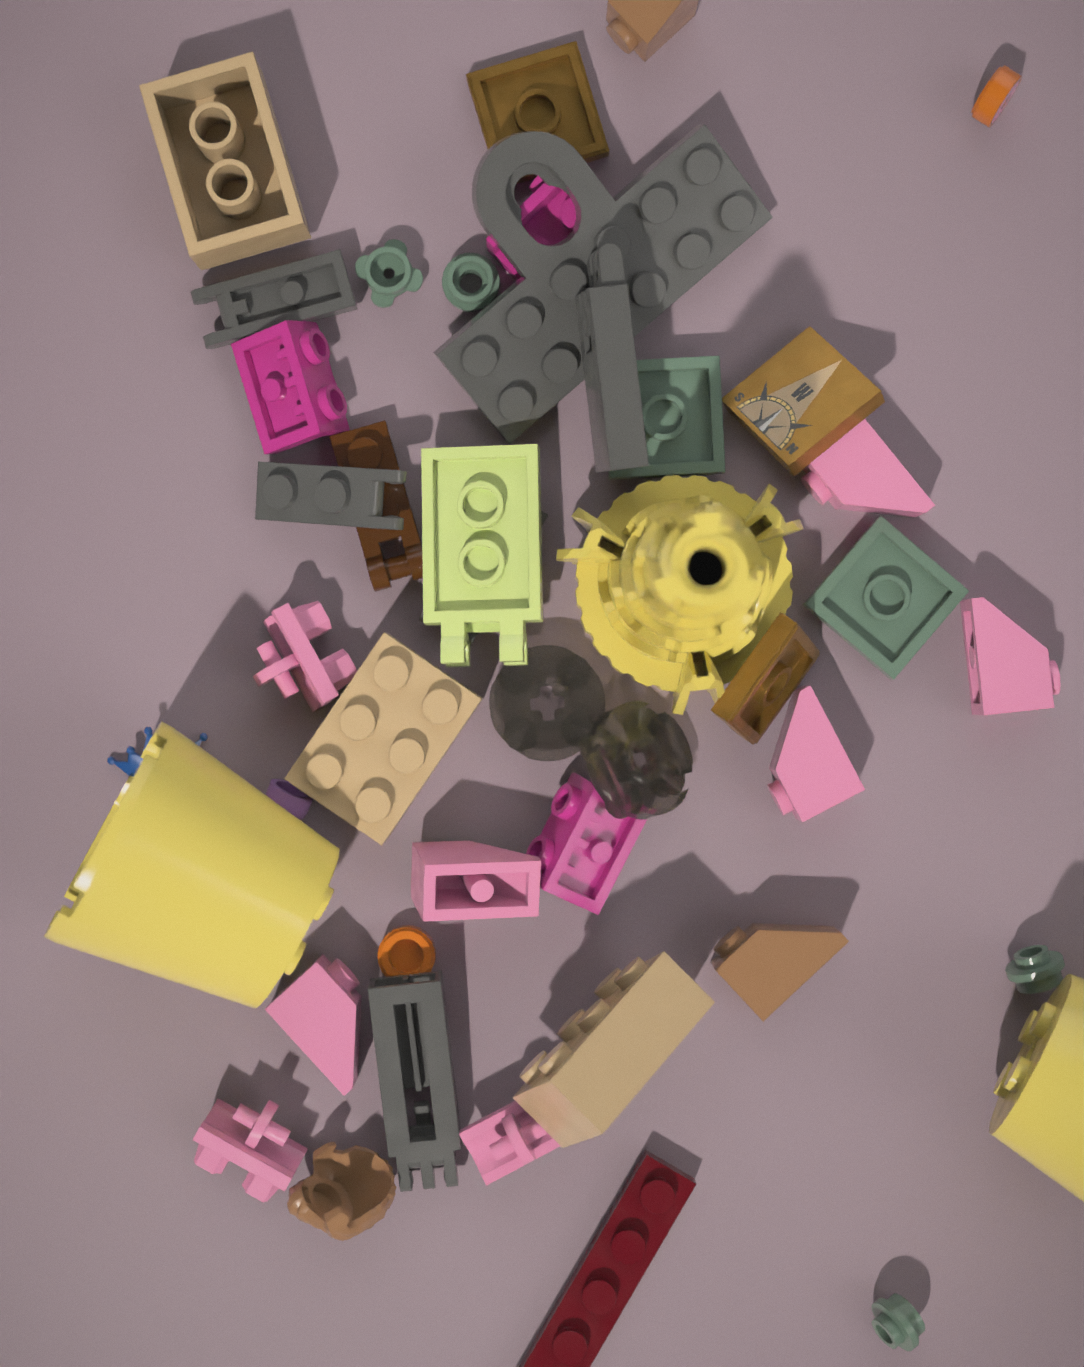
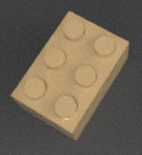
M253 52L139 85L190 258L201 271L312 238L265 78Z
M384 632L284 779L365 835L383 845L484 698L392 635Z
M665 951L645 962L638 956L622 971L619 968L613 970L594 991L600 999L586 1012L583 1009H579L559 1029L557 1035L563 1041L548 1054L545 1051L539 1053L519 1075L525 1084L512 1098L562 1148L602 1135L715 1003Z

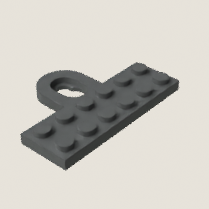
M698 124L614 197L610 195L577 150L562 138L538 131L511 134L492 145L478 163L472 182V202L481 226L521 277L433 353L505 441L510 444L585 380L575 296L590 288L587 260L593 252L607 243L616 244L622 251L625 282L628 284L633 335L635 337L773 217L705 124ZM529 174L537 175L546 185L560 188L570 196L575 206L576 220L573 230L566 239L557 244L543 245L532 238L522 226L521 208L514 197L515 185L521 177Z

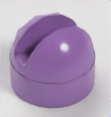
M272 779L265 795L299 820L305 818L313 801V798L283 779Z

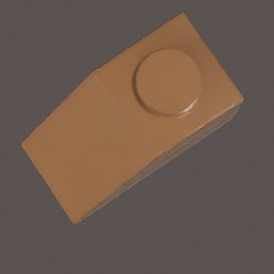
M608 0L606 21L609 25L606 29L612 40L621 50L627 54L634 50L646 62L696 15L699 0Z
M752 923L744 931L739 926H736L722 937L713 948L718 955L711 961V964L715 971L764 1022L839 952L849 940L834 926Z

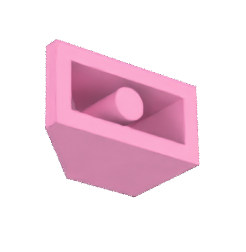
M866 419L861 421L803 469L806 474L801 478V481L812 497L821 505L829 501L838 510L916 518L927 513L935 506Z
M984 597L961 600L960 608L972 715H993L1054 708L1053 695L1060 693V673L1056 661H1049L1048 649Z
M803 685L795 689L791 696L769 766L775 781L769 783L767 787L783 816L792 811L795 819L805 822L864 791L865 788L811 685Z
M469 840L412 842L411 899L423 922L539 916L541 860L539 857Z
M322 954L275 997L265 1010L345 1096L354 1087L358 1078L362 996L355 988L360 982L341 960L336 958L331 963Z

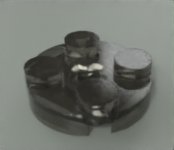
M535 646L528 648V665H503L491 687L489 698L490 716L495 730L510 748L529 759L557 761L575 755L593 739L603 722L605 693L599 676L584 658L560 646ZM552 686V692L555 696L564 697V707L555 709L554 719L543 720L541 711L532 710L530 707V699L540 697V687Z
M629 701L604 712L596 719L591 731L583 735L580 741V752L586 761L592 784L603 799L608 813L618 819L631 817L638 820H646L668 813L683 802L688 792V789L682 791L685 784V774L692 772L693 764L688 740L674 718L666 712L657 714L652 709L644 707L650 703L643 701ZM633 752L635 754L642 752L645 756L646 763L641 766L642 772L634 762Z

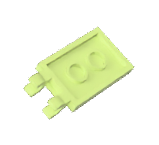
M538 444L421 448L423 623L427 626L441 625V664H446V667H470L468 633L500 632L499 661L504 663L505 666L528 665L526 623L543 622L540 447Z

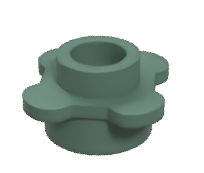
M388 240L384 247L374 250L369 256L362 255L355 264L357 276L366 280L372 290L371 300L380 308L392 306L396 297L406 291L416 292L423 284L421 271L412 267L406 256L407 247L400 240ZM386 269L394 270L393 278L387 279L384 277Z

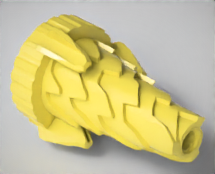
M679 475L664 476L660 481L654 482L649 480L637 485L634 491L623 493L613 501L611 508L603 511L598 518L579 507L571 516L589 534L583 548L557 549L556 561L572 562V564L577 565L575 580L578 582V587L575 590L576 606L581 610L580 621L585 633L590 634L592 645L600 656H605L609 660L610 666L619 673L628 674L634 682L641 685H654L659 690L673 692V714L683 715L690 691L707 690L711 694L714 703H716L725 692L723 685L732 681L781 612L786 615L787 608L791 606L793 591L790 588V581L793 578L791 562L787 560L786 552L788 549L783 537L804 528L800 519L785 523L782 514L770 503L778 491L771 484L767 485L760 497L755 501L746 493L740 494L735 491L732 485L722 481L712 482L704 476L691 475L688 478H682ZM706 550L714 553L719 558L723 573L716 586L704 588L697 586L690 580L686 564L692 553Z

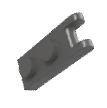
M340 249L191 291L194 305L217 301L223 321L224 330L203 336L206 349H216L231 345V343L285 320L314 322L358 309Z
M258 461L255 520L403 530L404 518L394 515L383 516L385 482L390 484L406 483L407 471Z

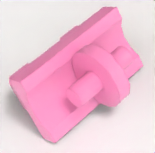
M319 601L297 606L294 609L290 607L289 603H286L271 612L272 615L263 621L283 659L272 640L257 647L256 649L266 668L256 673L253 678L258 687L274 680L283 698L286 699L299 692L292 678L293 676L309 707L314 712L338 697V691L352 680L358 670L344 649L322 660L318 658L310 641L325 634L332 628L330 619Z
M218 1098L193 1138V1141L199 1143L194 1158L195 1165L211 1174H222L229 1161L249 1171L242 1183V1187L247 1194L263 1203L267 1202L278 1189L285 1192L308 1148L288 1138L291 1131L272 1121L279 1105L271 1100L267 1102L260 1114L242 1103L237 1109Z
M516 1101L459 1130V1135L473 1157L486 1186L560 1147Z

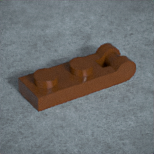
M385 420L330 436L338 467L400 470ZM385 482L383 516L394 515L404 518L403 530L356 527L369 577L375 592L391 588V581L412 575L414 581L423 578L422 542L404 483L390 484ZM401 538L405 553L384 559L380 544Z

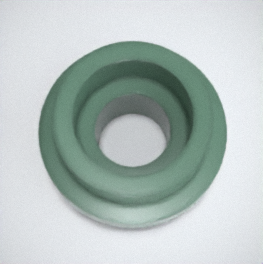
M464 253L456 256L447 264L442 276V287L447 300L454 307L462 311L475 312L484 309L495 300L499 292L500 279L497 268L490 259L478 253ZM468 274H475L482 280L481 288L474 293H467L460 287L462 278Z
M1032 945L1015 952L1013 955L1014 960L1005 967L1008 980L1015 982L1020 993L1035 994L1048 991L1060 984L1063 980L1061 970L1065 967V962L1060 952L1048 950V947L1045 945Z
M894 1293L888 1299L880 1297L872 1304V1312L875 1317L871 1321L872 1327L887 1346L892 1349H896L899 1346L910 1352L919 1345V1336L926 1328L921 1316L908 1300Z

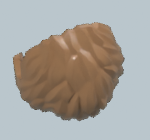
M328 1142L313 1152V1174L298 1181L297 1184L289 1189L287 1207L289 1213L298 1220L316 1229H321L333 1239L344 1241L372 1228L375 1223L385 1217L395 1198L397 1187L394 1184L395 1175L392 1173L393 1167L389 1165L386 1159L381 1158L377 1152L357 1145L345 1150H336V1143Z

